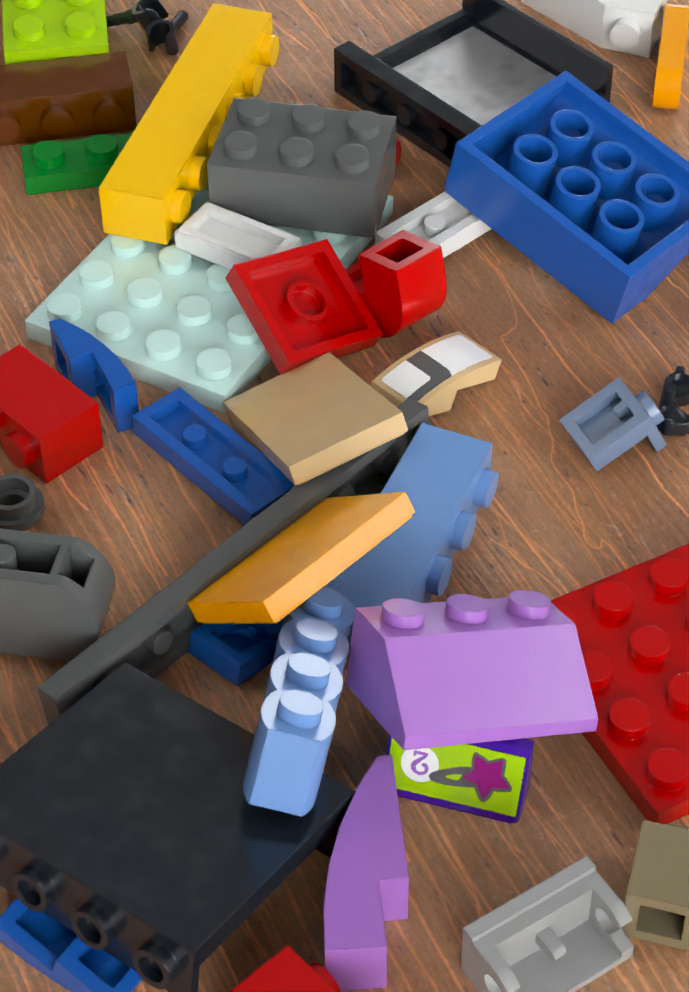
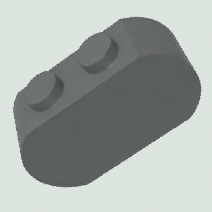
M0 529V653L71 661L96 642L116 586L115 575L107 559L95 547L78 537Z

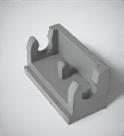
M585 856L463 927L461 970L478 992H575L632 957L634 945L621 928L630 923L632 917L622 900L596 872L595 864L588 856Z

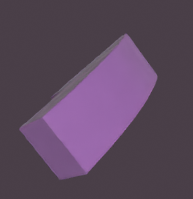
M392 755L377 756L358 785L340 824L328 866L323 906L325 969L333 976L341 991L387 987V942L384 921L408 919L409 874Z

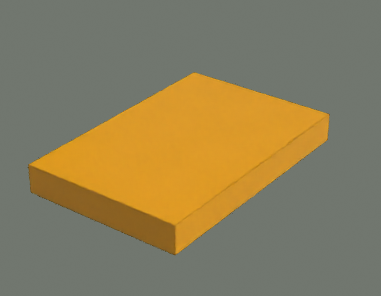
M406 492L325 498L189 600L187 604L198 623L276 624L412 518L415 510Z

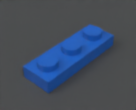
M180 387L132 415L135 435L244 526L249 520L258 516L294 486L264 454Z

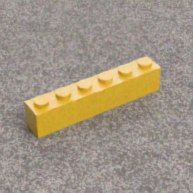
M212 4L99 186L104 233L167 245L177 226L183 224L188 219L193 198L197 191H203L208 183L207 162L233 99H248L251 96H257L261 89L265 71L268 66L273 67L277 61L279 37L273 35L272 13Z

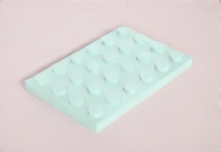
M208 183L203 191H197L191 202L188 218L206 201L209 202ZM388 195L377 231L393 215V196ZM269 225L300 237L302 246L328 239L345 269L352 264L358 257V254L373 239ZM108 234L25 320L27 338L52 347L49 321L61 318L90 333L108 347L125 365L134 379L168 392H172L180 387L200 404L225 414L227 412L223 402L243 393L271 360L225 279L231 269L176 248L175 234L172 235L167 245Z

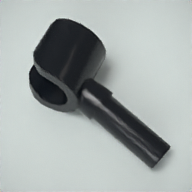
M140 0L133 9L106 15L107 27L123 24L130 25L139 22L146 32V27L149 23L165 19L169 14L159 0Z
M178 11L171 21L159 19L148 24L146 27V37L149 51L153 52L157 45L165 43L168 55H176L178 53L177 34L189 18L186 11Z

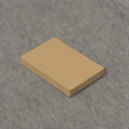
M330 352L223 402L229 420L294 485L305 483L408 431L403 412Z

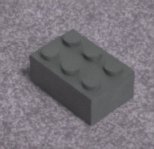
M234 98L207 162L209 203L266 225L375 238L396 171V116L379 115L365 110L354 112L328 109L314 104L293 105L268 102L261 98Z

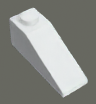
M521 0V2L600 48L649 58L662 32L665 5L668 0Z

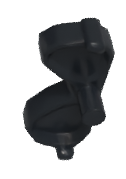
M677 366L675 372L670 374L664 381L658 409L665 420L658 424L657 428L665 436H684L689 434V415L679 408L689 404V375L685 374V367Z

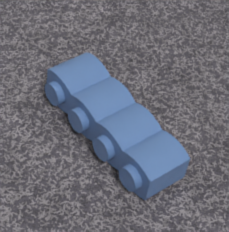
M322 587L283 618L243 781V792L246 800L251 805L302 817L315 804L336 725L335 713L343 686L342 675L349 652L348 641L355 615L352 602L334 589Z

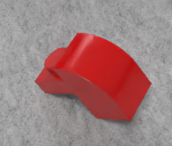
M405 230L358 254L359 262L345 269L383 333L381 338L392 337L441 308L446 298L447 281L441 246Z

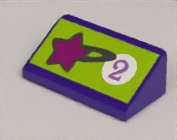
M389 734L386 755H392L397 795L399 797L511 824L517 823L520 820L530 786L534 741L522 738L403 750Z

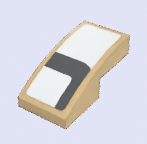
M460 331L434 339L403 356L371 382V387L396 407L408 398H411L428 406L429 416L451 410L457 390L495 380L502 359Z

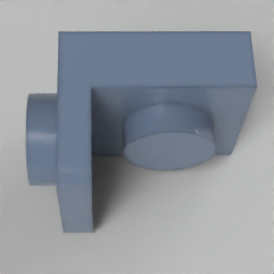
M620 377L559 419L565 431L596 472L644 438L647 439L656 452L667 445L657 428V425L665 420L660 410L644 390L634 396Z

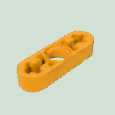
M669 3L665 5L653 94V108L678 110L689 26V5Z

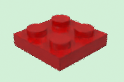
M328 239L235 264L225 277L280 375L328 352L339 358L374 347L383 336L381 329Z

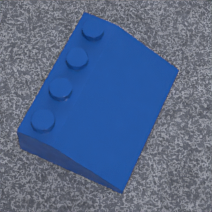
M564 71L456 143L444 191L612 324L646 299L689 253V162L567 71Z

